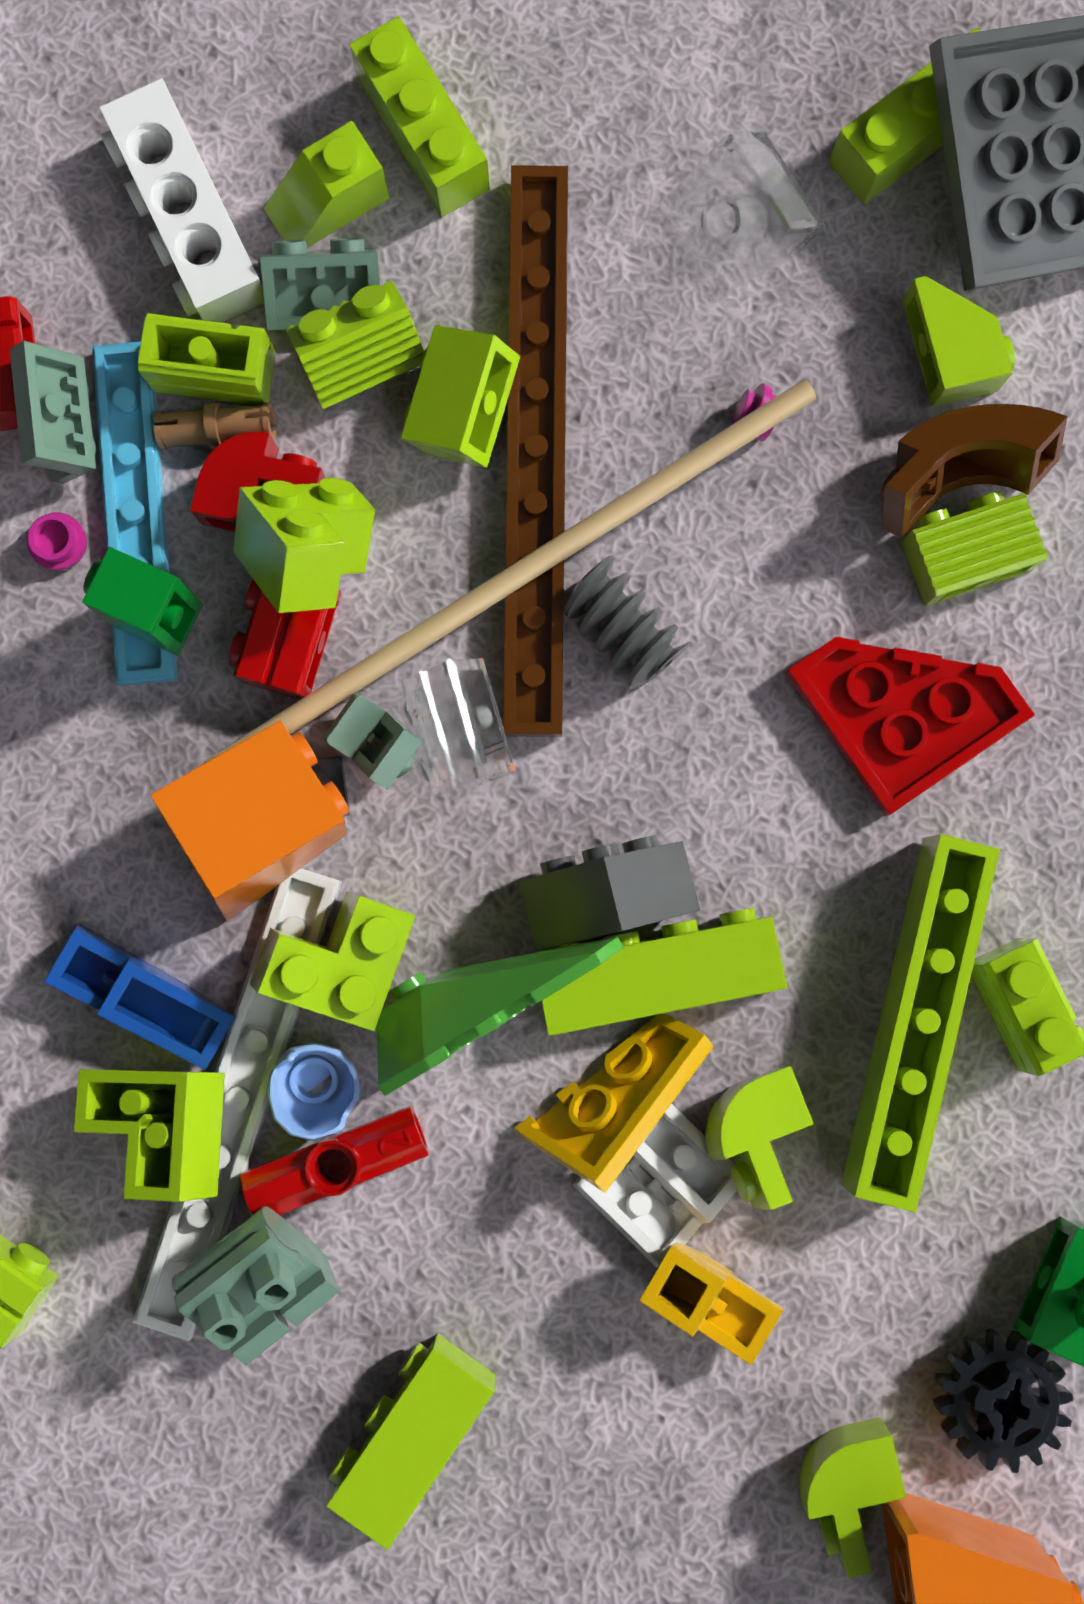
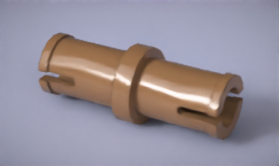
M219 402L206 403L204 409L158 411L154 415L155 423L162 424L161 426L153 425L155 439L161 450L196 445H209L214 450L225 440L247 432L270 433L273 440H276L277 431L271 429V427H277L273 405L270 402L260 405L224 408Z

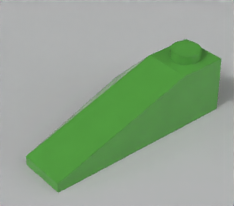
M618 937L448 969L429 981L426 980L422 972H419L390 990L396 1001L382 1009L376 1025L378 1086L383 1095L390 1094L451 1057L452 1054L477 1039L479 1035L482 1038L524 1011L526 1006H534L601 965L624 948Z

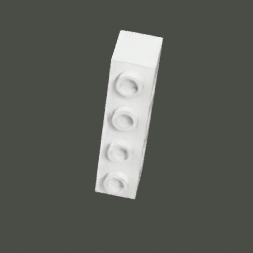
M163 78L100 106L101 112L110 128L109 131L100 135L116 167L120 168L127 164L134 178L124 185L140 217L151 214L157 229L148 233L149 238L164 267L174 263L181 279L172 283V286L187 316L189 317L198 312L203 321L222 323L263 304L264 294L261 281ZM161 154L166 155L162 161L156 164H148L153 157ZM191 203L185 212L171 214L177 205ZM202 253H216L208 263L203 265L194 264L196 258Z

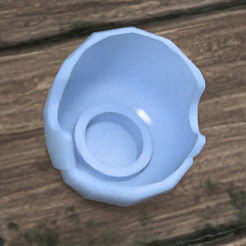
M315 1040L286 1050L275 1063L269 1075L267 1094L273 1119L289 1135L311 1141L337 1134L345 1127L346 1120L359 1099L360 1083L357 1079L358 1073L354 1063L336 1045ZM331 1075V1083L324 1092L316 1095L307 1093Z

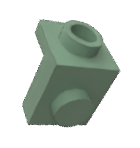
M354 693L324 734V739L330 746L351 758L369 779L387 790L396 778L402 777L409 771L416 759V750L423 742L403 722L360 693Z

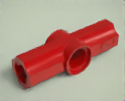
M412 1105L342 1133L327 1136L317 1143L242 1172L240 1177L243 1194L249 1211L252 1214L263 1206H267L277 1214L282 1215L324 1197L341 1195L354 1185L430 1155L418 1118ZM329 1149H338L347 1154L351 1162L350 1174L338 1179L327 1175L321 1167L322 1152Z

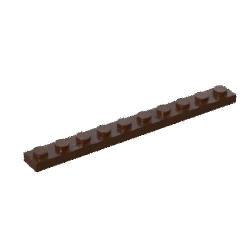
M511 165L509 347L521 357L508 397L506 568L563 533L565 528L568 166ZM564 560L505 597L504 737H562Z

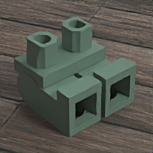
M267 1206L260 1208L247 1221L224 1236L197 1260L172 1278V1285L176 1293L174 1300L177 1311L200 1328L203 1336L221 1350L230 1349L232 1355L245 1366L290 1331L286 1319L297 1326L340 1292L326 1255L318 1245Z

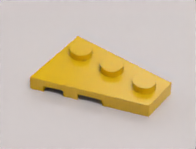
M665 1013L658 1014L605 1056L602 1069L580 1086L574 1081L556 1094L560 1102L537 1120L531 1115L528 1116L514 1129L530 1144L606 1193L714 1046L706 1035Z

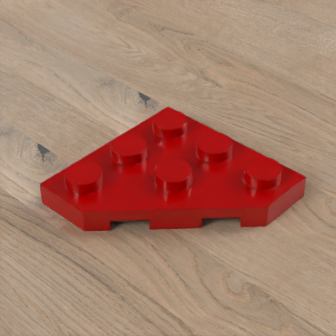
M837 636L785 672L790 682L885 817L896 812L1035 716L1012 681L999 666L942 659L940 655L896 647L888 649L861 644L859 640Z

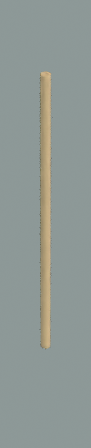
M806 379L798 382L205 760V763L279 720L282 721L289 734H292L815 401L816 394L812 386Z

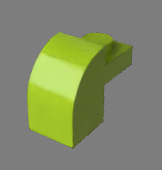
M791 1066L777 1068L733 1085L718 1098L707 1120L705 1143L709 1160L734 1158L736 1166L731 1168L734 1185L744 1202L750 1201L753 1209L771 1211L793 1202L770 1141L814 1124Z
M880 1417L839 1426L822 1435L808 1450L799 1473V1496L808 1519L818 1518L827 1556L838 1555L848 1578L872 1573L858 1509L907 1498L893 1436Z

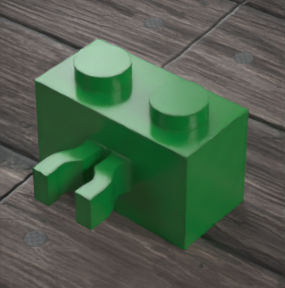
M1059 1217L1013 1328L1029 1342L1083 1367L1084 1227Z

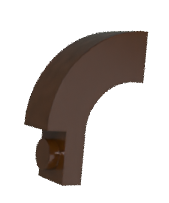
M985 404L949 411L918 425L898 441L896 469L887 476L881 488L880 501L884 502L882 529L902 538L939 498L950 491L964 486L977 484L999 485L1029 495L1059 461L1068 416L1033 406Z

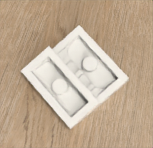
M671 1104L606 1193L580 1176L572 1185L658 1269L674 1243L685 1245L703 1223H710L737 1191L731 1174V1168L736 1165L729 1159L709 1160L705 1135ZM639 1165H641L654 1179L652 1180V1179L639 1167ZM661 1186L675 1198V1201L661 1188Z

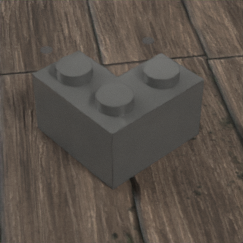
M652 835L622 843L624 853L621 854L617 843L581 851L584 863L578 865L574 855L540 863L542 875L519 881L535 950L539 951L612 934L700 911L683 841L659 846L657 836Z

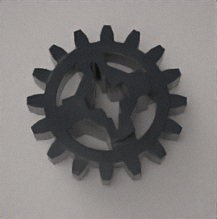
M993 1328L986 1330V1344L983 1345L976 1343L969 1335L963 1337L967 1353L960 1357L954 1352L947 1351L945 1357L954 1368L951 1374L936 1373L934 1378L940 1387L947 1391L946 1395H940L933 1399V1405L941 1415L948 1416L940 1424L942 1430L950 1440L958 1438L956 1447L968 1460L978 1453L979 1461L987 1470L993 1471L999 1458H1002L1004 1464L1012 1473H1018L1020 1457L1025 1455L1037 1466L1043 1464L1042 1455L1038 1448L1045 1443L1049 1447L1059 1450L1062 1445L1053 1434L1055 1426L1071 1427L1072 1420L1059 1409V1405L1073 1401V1394L1063 1385L1056 1384L1066 1375L1064 1369L1054 1360L1047 1362L1050 1353L1046 1349L1033 1343L1027 1347V1339L1014 1330L1009 1334L1006 1343H1004L1002 1336ZM989 1364H992L991 1367H989V1368L985 1369L984 1371H982V1372L976 1374L977 1372H979V1371H980L982 1368H984L985 1366H987V1365H989ZM1028 1368L1037 1380L1040 1396L1034 1395L1029 1390L1031 1377L1026 1373ZM1009 1393L1013 1395L1011 1403L1000 1402L997 1409L993 1405L996 1398L1007 1399ZM965 1403L970 1404L975 1410L979 1411L976 1422L979 1425L978 1431L971 1427L967 1419Z

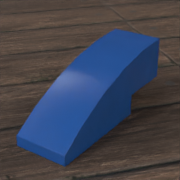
M78 924L44 981L50 986L97 1009V1015L206 1070L235 1019L233 1013L197 990L81 924Z

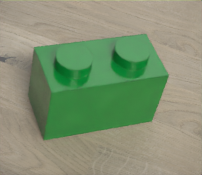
M110 546L103 560L99 559L92 564L83 585L86 595L82 603L105 621L125 633L178 657L204 605L178 577Z

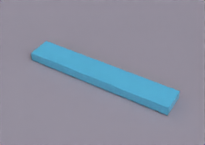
M141 341L92 346L106 548L108 550L110 546L170 574L161 451L155 439L153 426L159 425L154 421L155 412H158L156 393L148 385L147 380L138 371ZM112 626L117 685L129 686L178 681L176 655Z

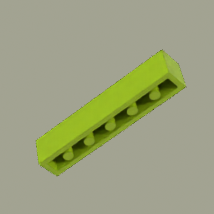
M937 834L922 839L841 1185L854 1197L914 1213L917 1211L999 858V848L944 834Z

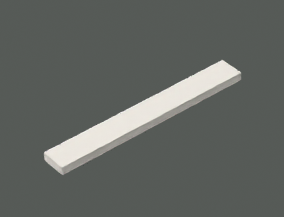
M301 868L276 886L234 1013L235 1019L229 1028L215 1071L225 1073L218 1196L172 1202L132 1323L186 1341H190L193 1338L197 1325L177 1311L174 1300L176 1293L172 1285V1278L197 1260L205 1251L227 1234L242 1188L240 1174L248 1170L269 1106L267 1094L269 1075L277 1060L288 1048L301 1008L257 993L250 986V981L270 928L320 945L322 944L342 883L340 880Z

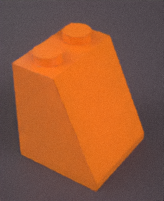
M281 720L150 794L167 826L226 921L240 914L346 836V825L343 816L348 814L350 810L344 798L332 781L325 785L321 784L311 768L318 763L312 748L300 732L291 736Z
M906 1493L907 1498L882 1503L895 1604H1083L1077 1584L1074 1581H1068L1061 1572L1054 1555H1048L1033 1535Z

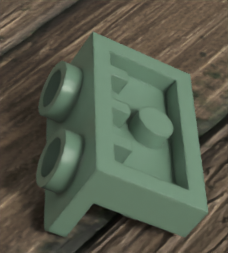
M364 238L330 239V250L307 251L306 240L271 242L272 252L261 253L260 256L267 331L287 330L290 325H298L301 318L311 311L319 309L329 311L333 305L340 306L343 300L351 301L360 289L370 285H380L378 252L376 248H365Z
M22 341L10 348L21 463L50 469L51 481L65 484L95 470L96 447L92 436L89 409L90 392L86 381L84 357L27 341Z

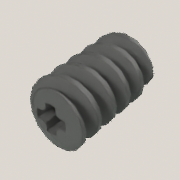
M611 555L592 568L573 588L564 608V614L568 618L573 619L586 613L579 627L580 632L584 636H589L602 630L595 644L596 650L599 653H605L618 648L611 661V666L614 670H621L631 665L634 666L627 678V684L632 688L656 678L690 646L691 641L675 648L670 645L678 627L673 624L659 631L654 627L663 610L660 607H656L641 613L639 607L647 593L644 589L628 596L623 593L631 575L625 572L611 579L607 575L615 561V557Z

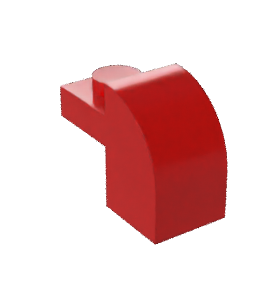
M247 432L238 434L219 444L203 463L190 512L202 525L235 532L240 487L263 486L265 482L273 480L285 481L294 485L315 484L325 479L326 476L322 469L317 467V462L308 457L285 453L282 459H277L279 449L270 433Z

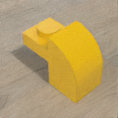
M674 1243L670 1247L639 1300L692 1337L699 1330L751 1366L784 1311L783 1307L732 1275L733 1272L700 1251L682 1243Z

